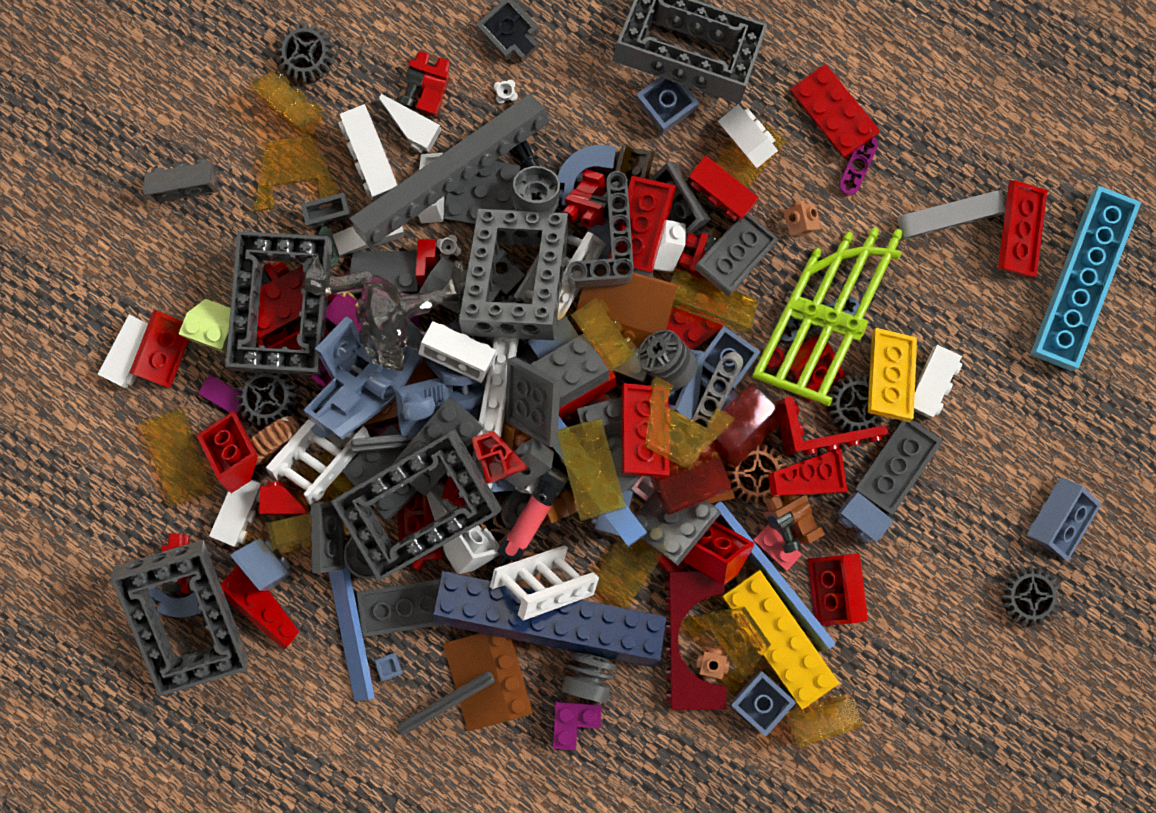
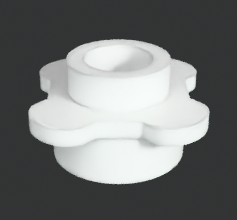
M513 80L495 83L494 90L497 92L496 101L503 104L505 101H515L518 95L515 93V82Z
M450 235L436 241L437 247L441 252L440 258L448 259L450 256L460 255L461 249L457 246V237L455 235Z

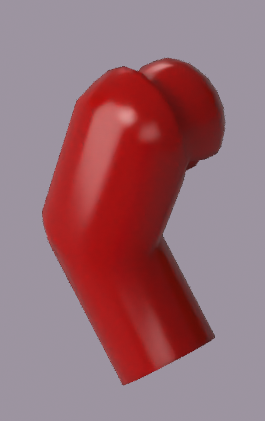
M437 548L410 565L417 570H421L425 561L441 559L443 550Z
M660 552L653 557L667 573L683 572L687 567V563L683 561L677 566Z

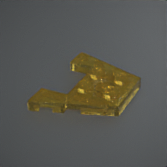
M310 135L266 142L261 168L262 173L257 189L258 194L254 204L256 212L276 209L273 186L318 179L320 199L340 194Z
M655 376L651 384L652 396L650 397V417L648 418L645 447L687 468L734 421V417L716 408L707 427L696 423L665 406L674 385Z
M745 607L688 616L682 621L693 638L710 629L735 664L736 668L722 677L723 682L732 695L740 689L771 646Z

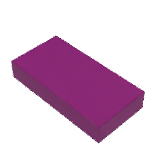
M209 374L198 394L230 413L234 410L238 415L241 409H238L237 405L242 403L243 400H236V396L242 395V393Z

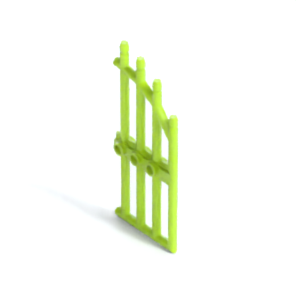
M874 227L870 231L864 245L848 249L852 241L853 233L847 232L837 251L818 262L817 259H819L822 250L815 248L751 377L830 406L832 397L827 396L829 388L852 340L860 341L865 333L869 321L863 319L891 258L899 260L902 252L895 249L902 237L903 231L896 229L887 248L873 247L875 239H877L879 229ZM868 255L882 256L855 315L842 312ZM858 256L834 308L822 305L821 303L842 259ZM829 266L813 301L800 297L810 276ZM790 317L801 320V326L776 377L764 373ZM811 324L823 328L822 333L797 384L784 380ZM835 332L843 335L844 338L818 392L805 388L831 333Z

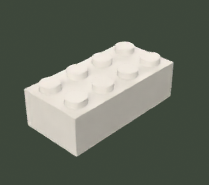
M364 104L341 113L342 121L338 123L345 139H350V142H347V146L353 159H358L355 166L362 181L366 179V183L363 186L367 196L372 201L377 200L398 184L370 114Z

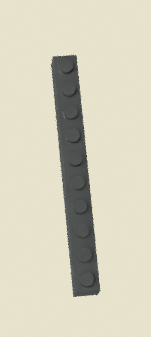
M528 94L349 218L355 232L370 248L382 241L383 238L418 216L426 208L435 204L446 194L455 190L456 187L472 178L479 171L547 125L549 120L545 107L532 95Z

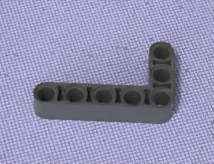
M614 171L607 177L611 259L575 261L569 264L567 267V280L573 287L625 285L631 282L633 278L634 266L628 184L625 174L620 171ZM617 181L622 183V186L614 188L611 184ZM621 203L624 205V208L618 210L613 208V205ZM621 224L624 225L626 229L623 231H617L614 229V227L616 225ZM619 246H624L627 248V251L625 253H618L615 249ZM626 268L629 273L627 275H620L617 270ZM598 269H602L606 272V274L602 277H598L594 274V272ZM574 271H580L583 273V276L574 278L571 274Z

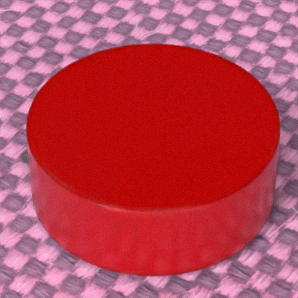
M776 346L766 366L767 368L775 369L783 363L781 359L784 358V353L779 347Z

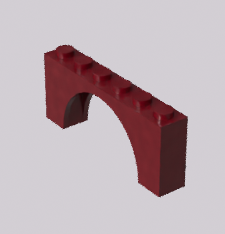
M669 572V577H665V590H669V599H665V613H669V622L665 623V635L670 636V645H666V659H670V668H666V682H670L671 691H666V704L671 705V710L727 709L726 686L706 682L694 675L685 665L678 645L679 629L689 610L698 602L708 597L725 594V585L703 572Z

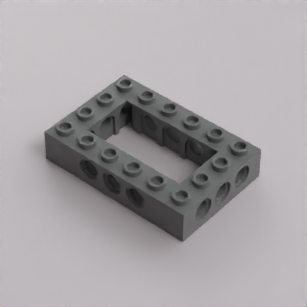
M634 0L617 41L612 61L740 104L768 24L697 0ZM651 23L735 50L729 69L728 65L722 60H714L702 56L698 52L693 53L678 48L679 46L677 45L672 46L657 41L654 37H646Z
M478 209L459 318L462 334L467 336L554 341L569 236L568 213ZM498 243L540 245L532 304L489 302L490 292H493V273H496L495 259L496 255H499Z
M237 231L225 367L231 371L322 376L323 363L315 348L325 339L333 243L329 236ZM263 261L304 263V289H301V294L303 295L302 312H299L301 325L300 334H297V342L301 350H289L287 347L270 349L265 346L256 348Z
M455 429L331 501L378 581L492 518L502 510ZM443 463L448 470V477H452L460 491L458 494L460 497L463 496L466 503L399 542L392 544L370 505Z
M204 540L114 566L111 581L159 697L248 669V654ZM190 576L189 584L191 591L194 590L196 594L198 608L203 612L206 620V629L210 630L214 643L212 647L175 657L148 588L154 589L156 585L169 581L174 583L179 578Z

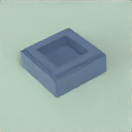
M396 652L374 660L381 682L403 674Z

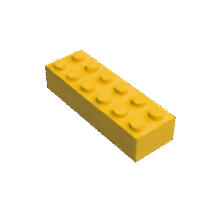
M760 570L755 571L721 595L800 709L803 710L840 684Z

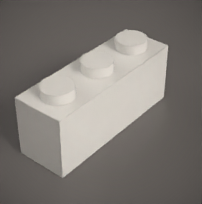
M738 104L718 122L755 167L758 168L778 151L772 144L776 140L768 131L763 133L766 129L758 119L755 120L756 117L748 108L744 111Z
M128 315L98 375L124 388L134 383L137 376L129 373L147 328V323Z
M433 321L421 342L418 354L482 383L493 362L496 350L485 343L477 342L465 334L455 332L447 326Z
M939 345L933 347L915 386L914 412L929 419L940 414L944 405L941 403L944 395L947 396L953 386L950 381L953 375H957L961 369L962 363H960V359L962 356Z
M251 479L250 482L232 494L228 491L209 536L234 547L243 544L248 534L245 531L247 525L253 522L257 513L254 509L257 502H260V486L265 484Z

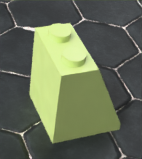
M204 299L187 312L179 335L192 342L227 354L231 308Z

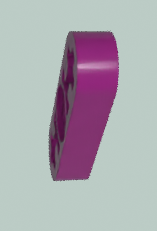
M875 137L870 140V146L873 149L869 148L865 156L861 155L864 145L853 152L839 182V190L843 195L852 196L860 188L878 147ZM854 160H861L864 163L862 171L853 169L852 162ZM851 174L860 176V179L855 177L852 183L855 188L847 190L846 185L843 183H847L850 180Z

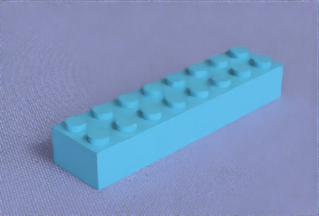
M1098 186L1091 192L1030 352L1031 356L1069 371L1079 369L1141 205L1140 201Z

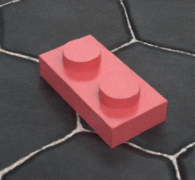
M769 524L753 540L786 571L802 555L798 550L785 553L782 548V544L785 542L782 535L777 530L771 528Z

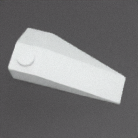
M438 482L427 494L435 521L458 508L442 499L445 485L442 482ZM479 525L443 545L445 554L457 574L474 571L501 555L497 552L500 546L492 533L487 528L483 530Z

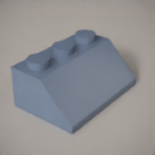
M1061 477L1053 487L1048 500L1043 504L1035 522L1031 524L1027 535L1037 544L1068 562L1102 504L1082 485Z

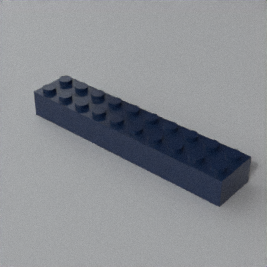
M444 571L441 573L431 623L578 653H587L653 668L656 667L661 659L666 617L579 600L522 620L518 616L521 601L505 585L492 589L490 587L491 581ZM522 588L527 594L536 592L532 589Z

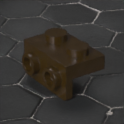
M622 144L621 150L617 155L618 163L615 171L625 174L628 187L632 176L648 179L655 153L649 150L634 149L627 144Z

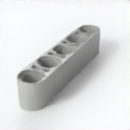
M1002 190L908 213L897 217L900 230L903 231L902 239L906 240L1005 214L1006 203Z
M729 352L718 363L682 439L681 448L686 454L695 455L705 445L743 366V359L738 353ZM726 360L732 361L735 364V369L729 368L726 365ZM717 380L723 381L726 388H720L717 385ZM707 400H713L716 403V408L710 407ZM698 419L704 420L707 423V427H702ZM689 438L695 439L698 446H693Z

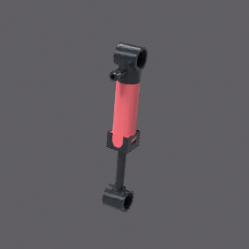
M553 466L544 473L509 534L499 547L497 552L503 555L496 568L507 565L510 561L516 562L520 560L552 505L568 482L569 476ZM492 573V575L490 576V578H489L488 581H491V580H492L493 573Z

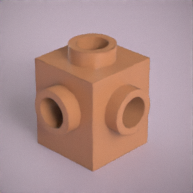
M798 201L792 203L791 208L784 210L790 236H803L821 229L815 203L805 204V201Z
M709 648V651H703L702 655H698L695 668L699 669L698 673L703 675L704 680L716 682L717 678L722 679L723 674L727 675L730 661H726L727 656L722 655V650ZM711 661H716L718 664L714 670L709 668Z

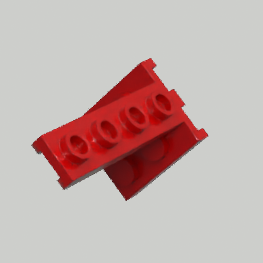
M793 396L774 403L785 455L804 452V455L818 453V448L825 447L826 451L839 449L838 444L847 443V447L860 445V440L868 439L869 443L882 440L881 436L888 434L886 426H878L803 441L804 429L798 421L799 406L797 401H794Z

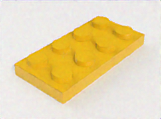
M875 328L872 331L868 413L906 422L913 420L917 337Z

